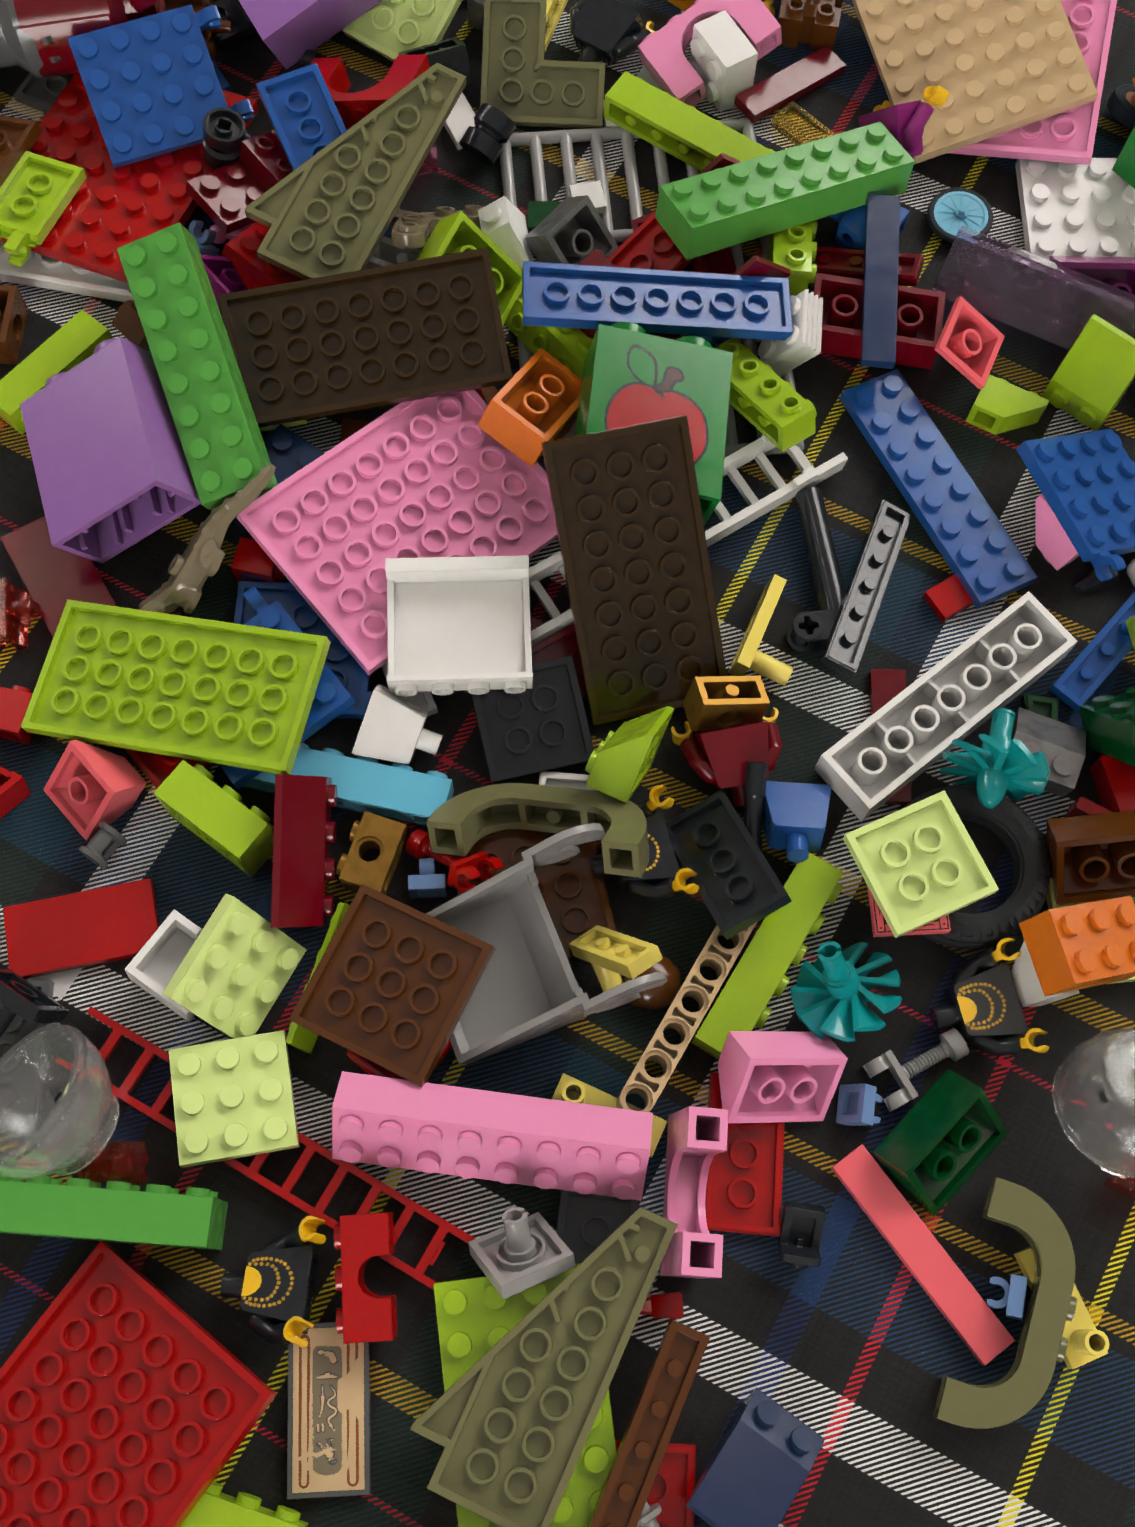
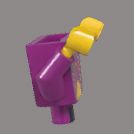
M940 85L936 87L928 86L922 94L925 102L918 100L891 106V103L885 100L882 105H877L872 113L858 117L860 127L881 122L911 157L921 155L923 152L922 136L925 125L934 111L932 106L941 107L948 99L949 92Z

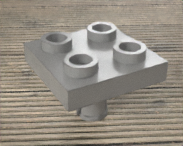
M521 1207L509 1208L502 1214L504 1227L468 1242L470 1255L502 1299L518 1294L525 1289L576 1267L573 1252L542 1215L537 1212L528 1216L525 1209Z

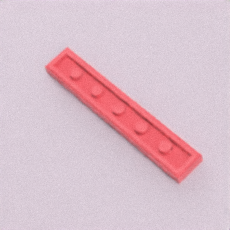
M863 1144L859 1145L831 1167V1170L981 1365L986 1366L1015 1341Z

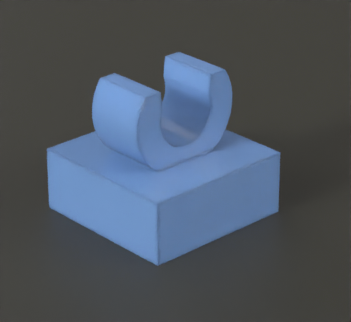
M193 220L189 225V232L195 237L200 254L218 256L220 249L212 244L216 238V231L206 229L202 236L201 229L204 222Z
M434 858L419 859V875H408V891L411 899L447 897L445 874H436Z
M869 1084L840 1085L836 1123L847 1126L880 1123L881 1118L874 1116L875 1103H882L883 1099L880 1095L876 1094L877 1087Z
M1011 1274L1010 1286L1001 1277H991L989 1283L1002 1287L1005 1294L999 1301L987 1299V1305L993 1309H1003L1007 1306V1318L1023 1321L1028 1277Z

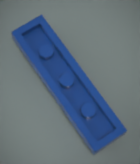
M1135 592L1049 689L1050 692L1077 712L1080 709V706L1088 700L1133 648L1125 621L1135 615Z

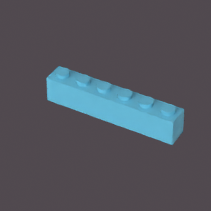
M301 743L291 775L332 778L331 785H337L336 807L361 813L366 811L385 818L427 827V820L432 813L443 803L451 799L454 792L452 779H448L447 775L438 771H427V774L413 771V768L405 764L393 763L392 766L383 765L370 757L358 756L357 759L346 757L342 752L331 748H324L323 751L309 749V746L305 743ZM261 772L242 787L275 794V773Z

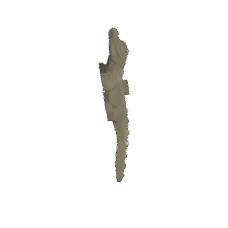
M270 464L262 468L259 475L255 479H251L243 490H239L235 496L226 498L219 507L212 509L207 519L201 522L200 529L191 537V542L182 556L176 554L168 568V573L171 574L169 580L164 582L160 589L154 591L152 595L139 603L138 610L170 614L181 606L184 612L192 613L202 595V586L208 576L212 577L216 574L225 556L224 551L220 547L228 526L237 515L259 496L275 472L276 467Z

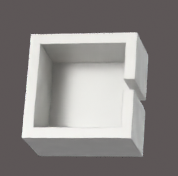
M726 10L694 24L692 40L690 42V64L704 81L707 100L713 102L720 112L735 106V96L753 86L758 58L756 49Z
M174 909L127 965L125 972L131 981L187 1022H190L195 1015L164 996L162 992L202 929Z

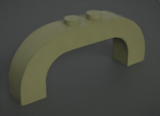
M527 783L489 785L472 789L449 799L438 807L427 820L431 851L434 853L466 856L479 839L500 830L523 829L559 833L583 824L600 823L606 833L600 839L604 872L606 874L641 878L649 863L647 821L643 811L630 800L625 803L595 790Z
M997 1177L990 1181L982 1218L1009 1226L1019 1232L1033 1251L1036 1269L1016 1357L1006 1375L993 1383L985 1385L969 1384L945 1375L942 1376L933 1416L954 1425L973 1429H988L1009 1424L1027 1414L1041 1400L1052 1380L1056 1361L1062 1362L1065 1357L1068 1340L1062 1337L1065 1322L1066 1320L1072 1321L1077 1305V1298L1072 1297L1075 1281V1255L1072 1242L1063 1222L1050 1205L1034 1192L1021 1185Z

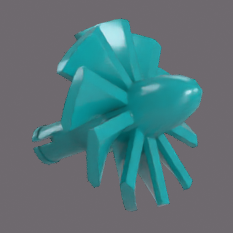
M997 708V710L994 709L992 711L989 736L979 734V738L982 740L981 748L959 739H954L952 744L962 748L967 753L947 751L942 753L944 760L957 765L940 768V773L942 775L970 776L967 779L953 783V785L976 786L980 803L984 808L988 809L996 807L1005 794L1012 801H1019L1029 793L1040 795L1044 791L1049 779L1051 767L1047 765L1045 754L1042 751L1031 754L1020 740L1011 739L1016 714L1006 708Z
M828 941L820 945L817 950L819 955H817L818 958L813 966L806 960L800 968L797 985L791 986L792 1002L799 1020L816 1037L821 1039L827 1034L842 1041L852 1042L855 1041V1031L881 1030L886 1024L867 1007V1001L876 1006L883 1014H886L901 1004L902 997L875 994L869 990L880 985L899 987L901 978L897 969L878 978L867 977V975L873 969L891 962L892 958L888 954L874 952L864 966L855 969L854 965L867 948L868 943H856L841 951V946L834 941Z

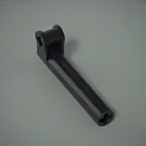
M807 487L798 491L795 498L818 611L799 613L794 618L792 627L789 628L786 634L787 646L799 654L824 651L845 595L822 490L818 487Z

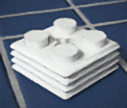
M809 289L796 296H790L793 334L785 341L761 339V344L758 348L760 360L764 364H769L779 377L821 353L823 297L818 299V294L814 296V292L809 293Z

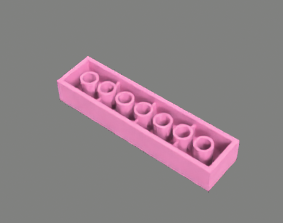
M342 1071L332 1105V1159L343 1160L348 1163H366L381 1165L386 1168H403L424 1173L460 1176L466 1179L477 1178L499 1181L504 1184L513 1183L536 1186L542 1189H558L580 1194L616 1197L621 1200L632 1199L641 1201L651 1150L653 1113L434 1083H425L421 1087L409 1080Z

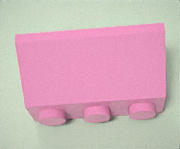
M729 1031L718 1061L722 1109L728 1110V1123L824 1121L848 1058L827 1034L821 1039L812 1032Z

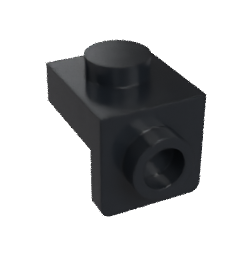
M785 1201L778 1240L781 1261L800 1269H805L809 1266L820 1267L821 1255L819 1248L825 1218L824 1206Z

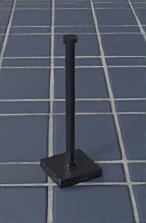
M0 969V1002L3 1006L0 1010V1038L17 1014L29 1023H62L69 1012L67 1008L11 969Z

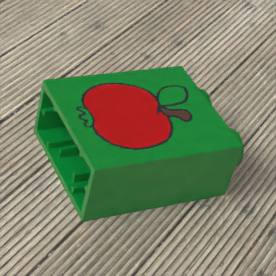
M617 322L610 326L599 324L584 361L575 436L686 415L703 524L705 525L721 500L733 352L712 348V345L701 337L684 336L673 340L649 335L641 326L631 322Z

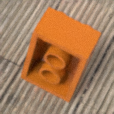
M540 348L492 398L477 426L529 466L533 467L543 455L541 443L554 440L578 410L582 379L544 349Z
M1131 895L1048 909L1019 923L1044 996L1135 977V905Z

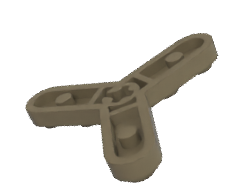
M466 205L465 210L461 211L481 230L478 210L483 208V206ZM399 206L389 224L390 229H392L391 244L399 248L423 247L438 221L460 210L455 211L453 207L439 206L436 207V212L417 213L402 210Z

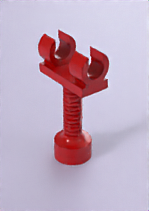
M423 829L415 830L409 836L406 843L408 855L418 860L429 857L434 858V860L448 866L447 885L455 886L461 893L475 887V885L469 884L468 880L480 877L484 882L495 876L490 871V868L497 870L504 867L499 858L494 856L488 858V853L484 851L466 858L458 855L434 853L431 851L429 833Z

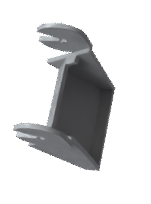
M589 823L572 827L545 839L522 852L521 862L426 913L435 919L493 945L495 948L450 1037V1042L459 1064L478 1061L586 1018L590 1014L600 1013L641 998L639 992L662 986L668 981L664 972H654L624 982L589 999L587 992L583 993L582 988L578 986L538 887L534 866L553 864L581 853L579 847L575 845L600 840L606 834L600 823Z

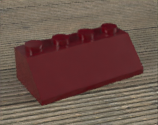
M275 774L271 928L324 926L327 924L328 918H332L334 915V896L328 895L329 881H334L335 859L329 858L330 844H335L336 822H330L331 807H336L337 785H331L332 778Z

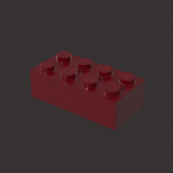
M816 273L812 292H814V296L818 294V299L823 297L821 353L860 359L863 280ZM898 285L895 364L931 370L938 354L934 349L942 333L946 292Z

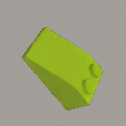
M1093 314L1052 377L1042 397L1050 400L1049 402L1054 407L1060 408L1075 417L1081 424L1098 431L1135 378V339L1096 314Z

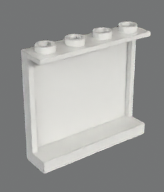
M529 555L385 558L388 627L387 685L389 692H395L398 696H414L417 692L432 691L434 695L443 696L450 695L453 691L468 690L470 694L481 695L490 692V690L504 689L506 693L517 694L525 692L526 689H533Z

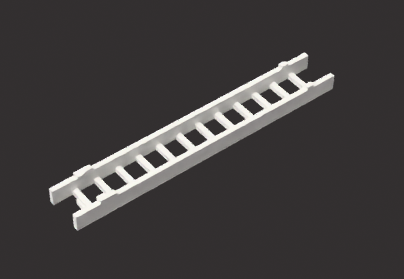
M764 435L725 457L723 476L728 475L749 506L731 516L720 501L714 511L721 522L705 531L707 547L794 498L801 489L813 487L843 469L848 457L842 452L814 468L813 465H810L811 463L799 446L794 445L786 451L802 473L787 485L764 454L776 447ZM755 459L776 489V491L758 500L737 470ZM561 551L529 568V587H531L551 618L550 621L531 631V647L574 624L571 609L560 614L539 582L558 570L566 580Z

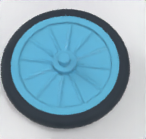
M946 189L938 193L928 206L927 218L931 229L937 236L949 243L967 245L978 242L989 233L993 224L991 206L983 196L970 189Z

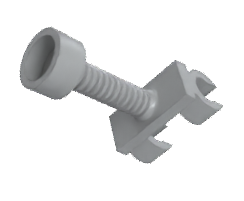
M951 1028L939 1035V1045L904 1065H900L892 1050H889L863 1066L869 1078L889 1069L899 1085L900 1090L883 1099L890 1112L919 1096L909 1080L910 1077L912 1078L913 1075L916 1076L923 1072V1070H926V1068L928 1069L929 1066L931 1067L939 1063L945 1057L958 1061L969 1054V1048L964 1038L955 1028Z

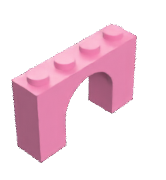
M696 0L682 14L673 16L660 30L647 35L638 45L641 63L662 91L694 107L706 98L704 81L685 57L686 49L692 40L694 24L726 10L758 52L757 61L782 44L781 25L761 0Z
M688 1106L668 1116L663 1217L678 1225L660 1265V1276L696 1279L722 1278L723 1235L709 1233L706 1222L705 1200L708 1172L712 1159L716 1154L727 1151V1109Z

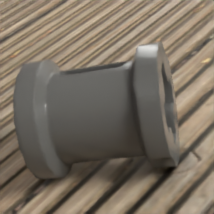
M101 821L98 825L99 831L86 846L81 845L78 851L105 870L108 866L107 860L120 845H125L128 840L113 827Z

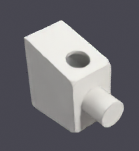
M378 684L371 695L352 754L409 764L416 748L436 755L443 735L423 728L429 713L427 710L402 696L396 695L395 692H389L387 687Z

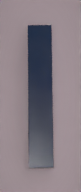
M868 194L866 199L860 366L893 369L896 363L900 224L899 196Z

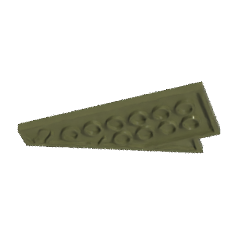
M439 63L434 64L250 203L244 210L246 217L270 228L257 250L258 258L303 280L365 269L466 86V76Z
M640 1207L413 1422L410 1430L445 1447L427 1489L501 1527H550L678 1224L645 1208Z

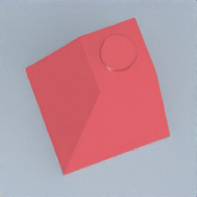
M959 296L954 302L934 350L978 389H981L986 384L1005 336L962 296Z
M75 739L67 745L43 791L81 836L88 841L99 831L98 825L101 821L110 825L133 807L147 782L125 757Z

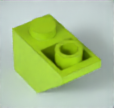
M989 374L984 388H981L965 422L997 435L1038 423L1050 400L1041 397L1033 391H1027L1015 386L1003 378H997Z

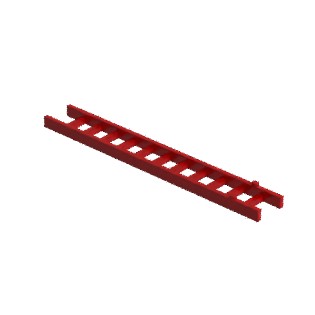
M90 1006L86 1013L114 1030L88 1069L60 1052L55 1059L176 1133L175 1122L161 1114L173 1096L171 1078L152 1107L129 1095L154 1056L157 1055L170 1063L169 1053ZM123 1036L145 1048L120 1088L98 1076ZM298 1132L299 1142L306 1145V1148L282 1187L258 1173L271 1152L256 1155L249 1167L236 1159L223 1161L311 1216L325 1220V1224L334 1229L335 1224L340 1223L324 1214L348 1172L372 1185L356 1214H369L381 1192L406 1206L394 1226V1247L414 1212L435 1223L439 1228L416 1268L411 1267L392 1254L378 1256L434 1290L433 1284L438 1282L424 1275L429 1265H434L446 1243L443 1240L447 1233L450 1232L466 1243L476 1239L355 1165L343 1160L332 1159V1151ZM317 1152L339 1165V1168L316 1206L313 1207L291 1192Z

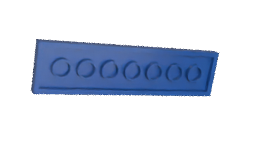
M523 261V325L597 329L599 324L610 326L617 322H631L641 326L648 333L785 341L793 334L788 278Z
M895 369L842 391L839 398L953 574H956L976 609L1033 584L1038 577L899 370Z

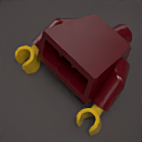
M772 707L770 718L763 716L761 721L696 732L695 738H693V732L688 721H685L687 733L678 734L674 726H672V740L676 745L680 746L689 766L705 783L712 784L713 787L718 789L731 787L734 806H744L746 762L768 763V780L769 772L775 768L781 753L782 741L778 725L775 723L779 711L777 708Z

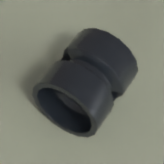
M482 103L474 117L475 127L469 126L459 144L478 161L488 166H493L502 151L500 143H507L516 125L499 109L487 103Z
M229 108L212 109L207 112L203 119V157L205 162L213 169H218L238 161L241 143L245 140L246 124L244 119L238 112Z

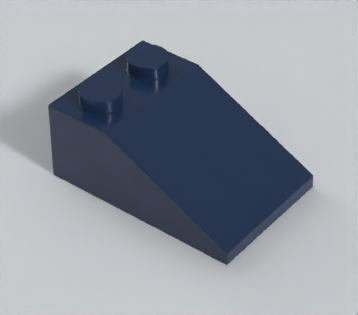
M756 1388L736 1409L686 1507L712 1527H778L810 1473L825 1439Z

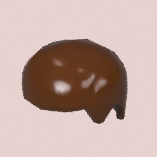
M662 956L663 959L635 977L638 978L654 972H664L668 981L662 986L639 992L641 998L629 1002L632 1006L654 1011L661 1010L673 1002L681 988V974L673 961ZM621 975L623 983L632 980L631 978Z

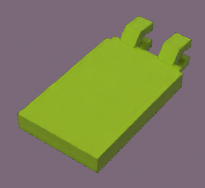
M25 151L0 187V248L2 238L8 239L3 248L5 252L12 254L8 258L10 264L22 267L30 257L31 247L36 248L37 245L43 243L85 181L84 168Z

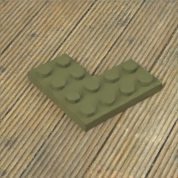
M485 0L480 106L482 103L492 105L506 114L516 126L575 129L601 128L603 125L605 63L544 60L547 0Z

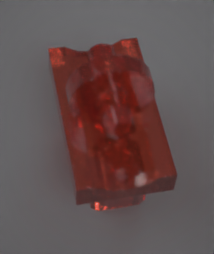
M6 578L0 579V645L9 644L17 649L28 647V628L31 627V619L41 615V605L31 601V595L26 589L11 585Z
M145 1141L89 1142V1152L78 1154L76 1157L77 1175L79 1178H91V1182L118 1181L133 1184L147 1182V1174L144 1169L149 1161V1155L145 1148Z

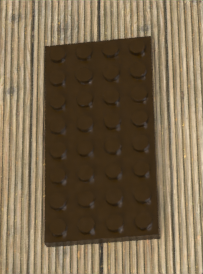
M488 248L219 295L223 322L259 428L507 384L512 378Z
M680 415L542 442V451L592 724L598 725L641 716L666 706L672 708L683 707L682 703L694 677L727 676L687 416Z

